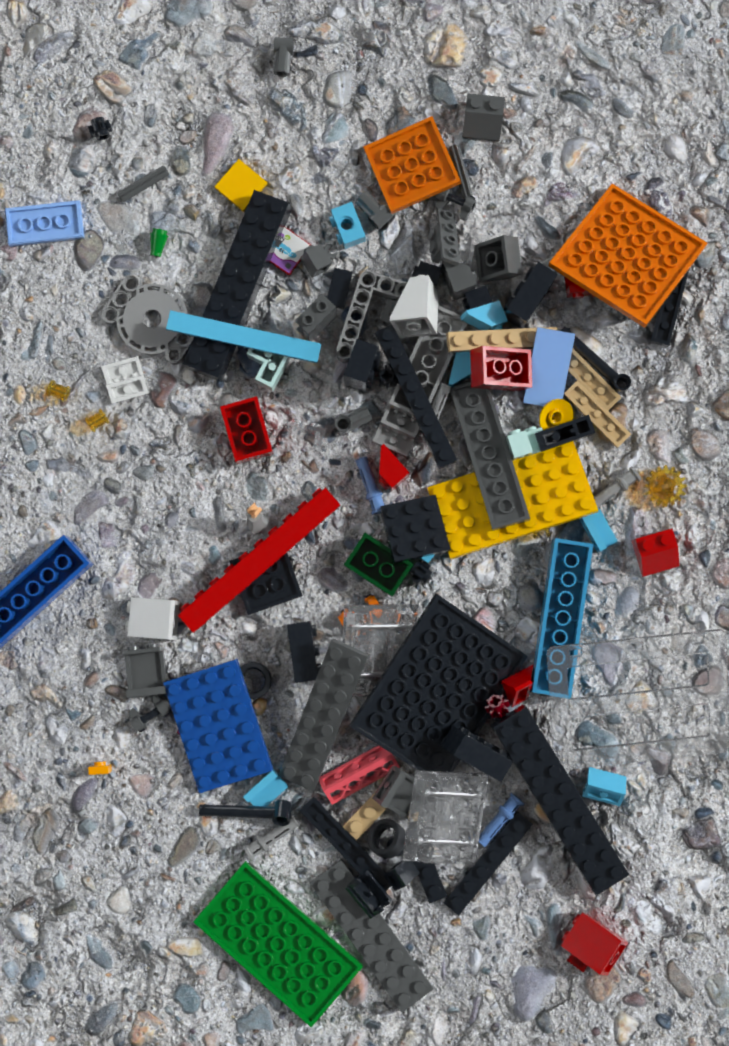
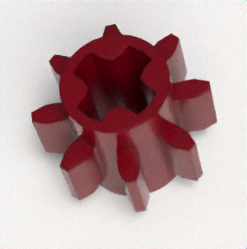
M493 694V696L486 700L488 706L485 709L492 718L502 719L506 714H509L507 707L510 706L508 700H505L503 694L500 696Z

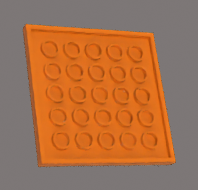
M611 184L552 258L548 266L645 328L708 243L616 185Z

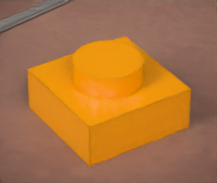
M106 761L94 762V765L88 767L89 775L109 774L112 772L111 764H106Z

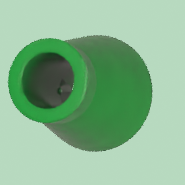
M152 228V232H150L151 256L161 257L169 237L166 230Z

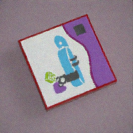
M284 227L270 262L290 276L301 262L304 249L311 244Z

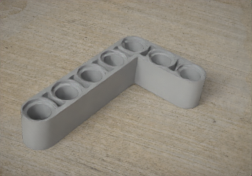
M372 271L361 273L337 345L336 355L339 361L342 363L349 361L356 339L360 337L373 294L391 300H399L401 296L399 291L405 288L407 282ZM365 278H370L373 282L370 285H365L362 281ZM382 284H389L391 288L384 291L381 289ZM365 296L367 301L360 303L357 301V298ZM358 313L361 315V319L354 321L351 316ZM348 331H353L356 336L349 339L345 334ZM348 349L350 354L343 357L340 355V351Z

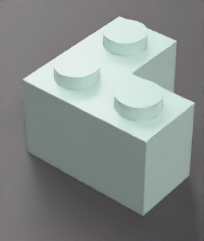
M249 349L247 352L248 358L262 365L255 378L256 383L274 391L291 358Z
M536 426L525 429V431L516 429L509 432L506 442L512 461L541 452L534 434L543 431L542 427L537 429Z

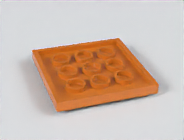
M433 116L363 146L391 214L461 184L459 175Z

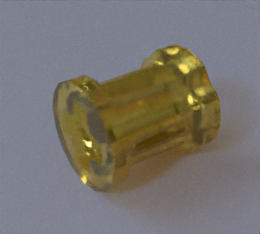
M51 380L47 387L46 395L57 397L65 403L70 395L71 388Z
M101 408L98 409L99 412L91 417H85V421L93 432H96V429L103 424L110 423Z

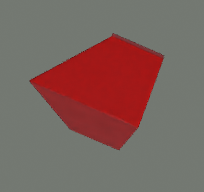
M533 665L501 681L511 708L528 699L533 684L531 681Z

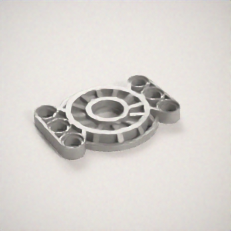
M128 275L122 280L102 311L103 320L109 325L117 324L120 336L129 347L141 354L158 355L165 353L167 361L173 365L179 364L184 359L194 336L188 335L190 341L188 344L183 345L179 342V339L182 335L186 334L166 330L170 310L188 314L185 303L179 294L161 284L153 283L140 286L138 278L134 275ZM135 280L136 287L128 289L126 287L127 282ZM155 287L160 288V290H148V288ZM167 290L175 296L172 298L168 294L164 293V291ZM120 295L126 297V302L122 305L116 303V299ZM178 299L181 302L184 310H180L178 304L176 303ZM151 310H155L161 315V323L155 328H149L143 322L144 315ZM109 311L116 313V317L112 321L106 319V314ZM121 329H125L129 336L127 339L124 337ZM131 342L136 343L141 348L134 347ZM146 349H151V350L157 349V351H145V350H146ZM178 351L179 358L171 360L169 358L170 352Z

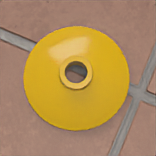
M564 399L549 401L540 412V427L546 430L572 421L573 409L570 403Z

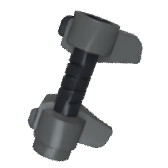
M451 189L434 195L438 199L436 203L437 210L438 208L442 209L449 202L460 205V219L464 221L468 219L476 205L475 197L466 196L464 199L452 194Z
M159 694L153 695L152 699L155 708L143 716L132 708L129 711V715L134 729L143 732L148 726L147 722L158 715L161 717L168 716L171 711L169 699L166 698L164 700Z

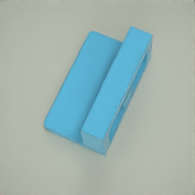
M598 509V513L579 519L592 544H594L593 546L597 553L617 542L600 509Z
M589 767L582 797L620 806L626 795L627 778L626 776Z
M273 769L251 788L243 798L247 802H251L253 806H268L288 788V785Z

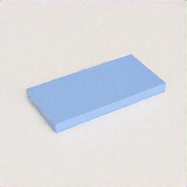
M80 200L5 208L8 245L10 247L85 239Z
M537 327L531 356L532 388L525 390L523 403L545 406L553 399H563L575 333Z

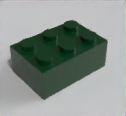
M364 533L344 563V566L390 597H393L412 568L413 563L408 560L393 563L390 548Z

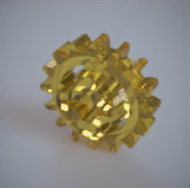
M667 465L663 466L662 470L660 467H656V473L650 471L651 477L645 478L648 484L644 485V488H648L645 495H651L649 501L656 500V506L662 503L663 507H667L668 503L673 506L675 501L680 502L681 498L679 495L684 496L686 493L682 489L687 487V485L682 484L685 477H679L681 471L675 473V467H671L668 470ZM666 474L672 476L674 479L668 478ZM656 478L657 484L653 487V482ZM668 484L669 487L667 489H663L662 485ZM675 486H677V491L674 495L673 490ZM657 493L663 495L665 499L659 497Z

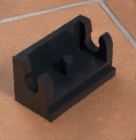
M368 870L355 876L345 888L370 919L385 910L383 907L392 902V898Z

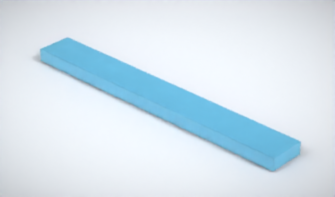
M170 310L166 326L168 331L312 363H318L321 349L320 343Z

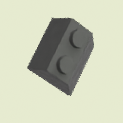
M467 93L462 138L500 141L505 97Z
M502 235L474 245L479 282L506 280L523 275L518 237Z
M442 259L440 260L439 267L442 268L441 273L452 301L463 298L466 292L477 287L476 282H478L475 271H471L470 266L461 262L457 266Z

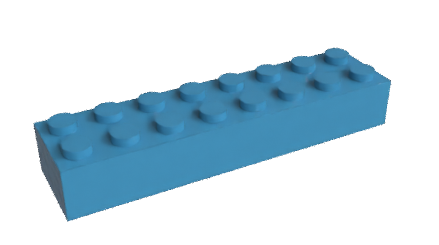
M559 538L552 539L531 678L533 684L530 692L571 699L594 544Z

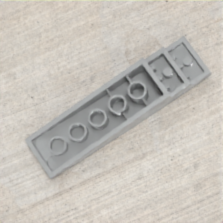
M439 305L437 334L419 336L409 358L430 404L454 352L448 353L446 333L464 331L467 325L466 322L461 320V315ZM397 384L372 443L380 447L385 444L391 452L407 458L420 428L399 384Z

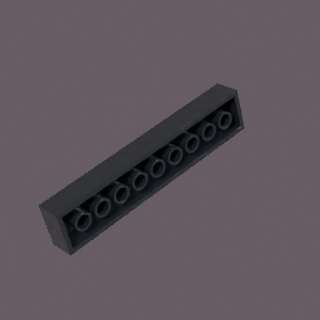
M254 190L202 316L203 318L245 326L271 263L275 248L292 211L289 202ZM194 336L183 365L188 370L222 382L236 345Z
M522 704L509 714H506L502 719L500 718L490 724L592 892L597 896L629 876L623 863L527 707Z

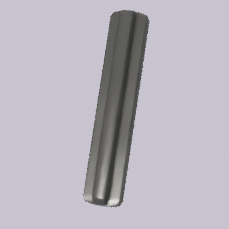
M452 145L449 147V153L461 180L459 187L462 198L465 199L466 196H472L473 194L458 145Z
M161 166L122 189L117 194L120 200L125 202L167 177L169 172L165 166Z

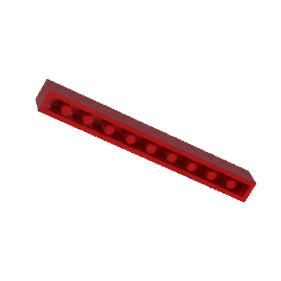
M326 487L323 490L321 488L317 489L312 494L313 499L308 503L306 500L297 507L298 512L294 515L291 513L282 520L284 522L283 525L279 528L277 526L272 528L268 532V538L264 541L262 538L253 545L254 550L250 553L247 551L238 558L240 560L239 563L235 566L233 564L228 566L223 571L225 573L224 576L220 579L217 576L209 583L211 586L206 591L202 589L194 596L196 599L191 604L187 602L179 609L181 613L178 616L193 633L341 506Z

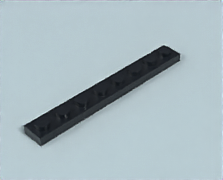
M393 325L375 331L377 340L438 468L442 469L457 462V458Z

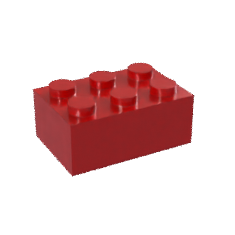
M480 346L470 350L471 388L522 391L532 388L531 350L494 346Z
M257 396L220 406L237 465L274 454Z

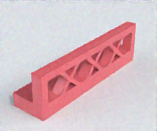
M378 745L320 777L319 782L325 795L333 805L385 777L392 765L387 768L383 767L387 762L392 760V765L398 768L400 766L392 753ZM371 771L375 772L374 775L366 777L367 773ZM352 781H358L357 784L349 786ZM336 790H341L339 794L333 797L330 794Z

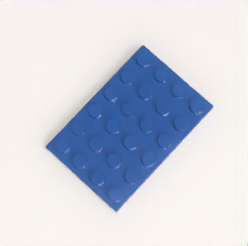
M238 659L163 682L199 793L273 770Z

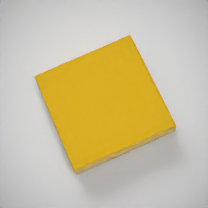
M238 159L214 187L244 212L254 190L261 192L268 183Z

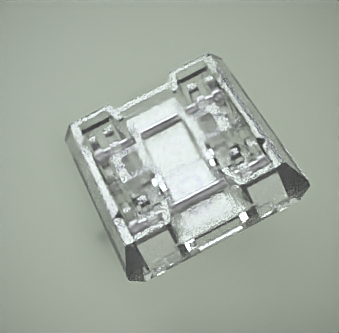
M419 604L344 605L342 643L369 654L353 696L365 697L370 694L404 642L403 639H400L401 634L406 639L418 621Z
M415 770L402 861L448 864L476 863L489 775L484 773Z

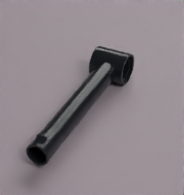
M566 326L561 329V331L572 333L570 331L571 328ZM575 336L573 349L612 383L611 387L619 395L626 393L631 386V378L627 374H618ZM618 380L624 381L625 384H626V387H625V388H620V387L617 385V381H618Z
M277 800L274 803V807L200 804L199 816L271 818L275 825L286 826L290 823L292 804L287 800Z

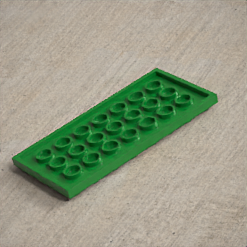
M247 861L240 866L193 921L310 1027L317 1022L363 967V964Z

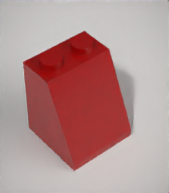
M582 912L581 915L578 914L574 918L572 929L566 931L563 935L561 946L599 975L608 976L629 942L588 914Z

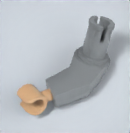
M253 503L247 509V526L252 533H262L268 538V532L273 527L269 525V519L260 515L262 509Z

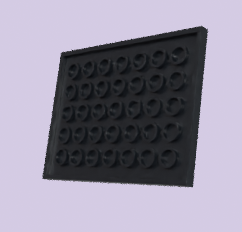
M435 593L349 726L444 787L461 760L441 746L452 725L458 729L462 726L477 735L490 716V713H487L485 709L488 706L486 700L493 696V694L500 696L505 693L501 681L518 673L528 656Z

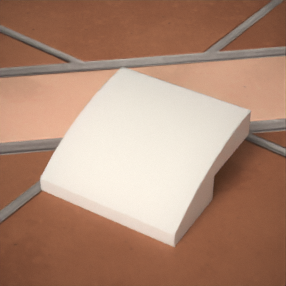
M139 356L101 366L112 404L149 393Z

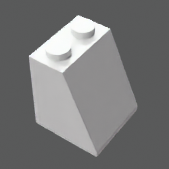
M429 275L410 277L390 316V322L400 338L437 334L438 292Z
M131 597V601L127 603V613H130L129 621L127 620L125 624V632H128V636L177 640L180 601Z

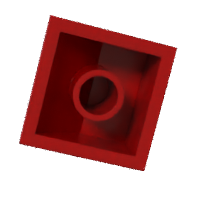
M383 444L380 451L379 484L385 490L389 489L392 492L409 477V471Z
M673 528L631 540L642 577L680 566L678 544Z

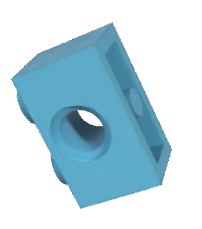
M352 202L331 209L329 220L332 227H336L338 231L336 238L339 245L343 244L344 249L366 242L365 233ZM344 223H349L352 227L345 230L341 226Z

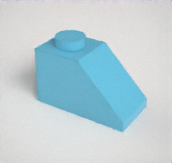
M500 300L466 310L460 316L462 321L479 330H500L508 322Z
M470 351L456 352L448 383L450 387L456 386L471 377Z

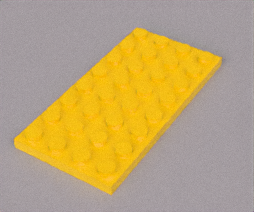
M574 441L512 461L530 516V520L493 531L475 472L427 487L429 495H436L451 549L448 551L450 560L598 513L599 510Z

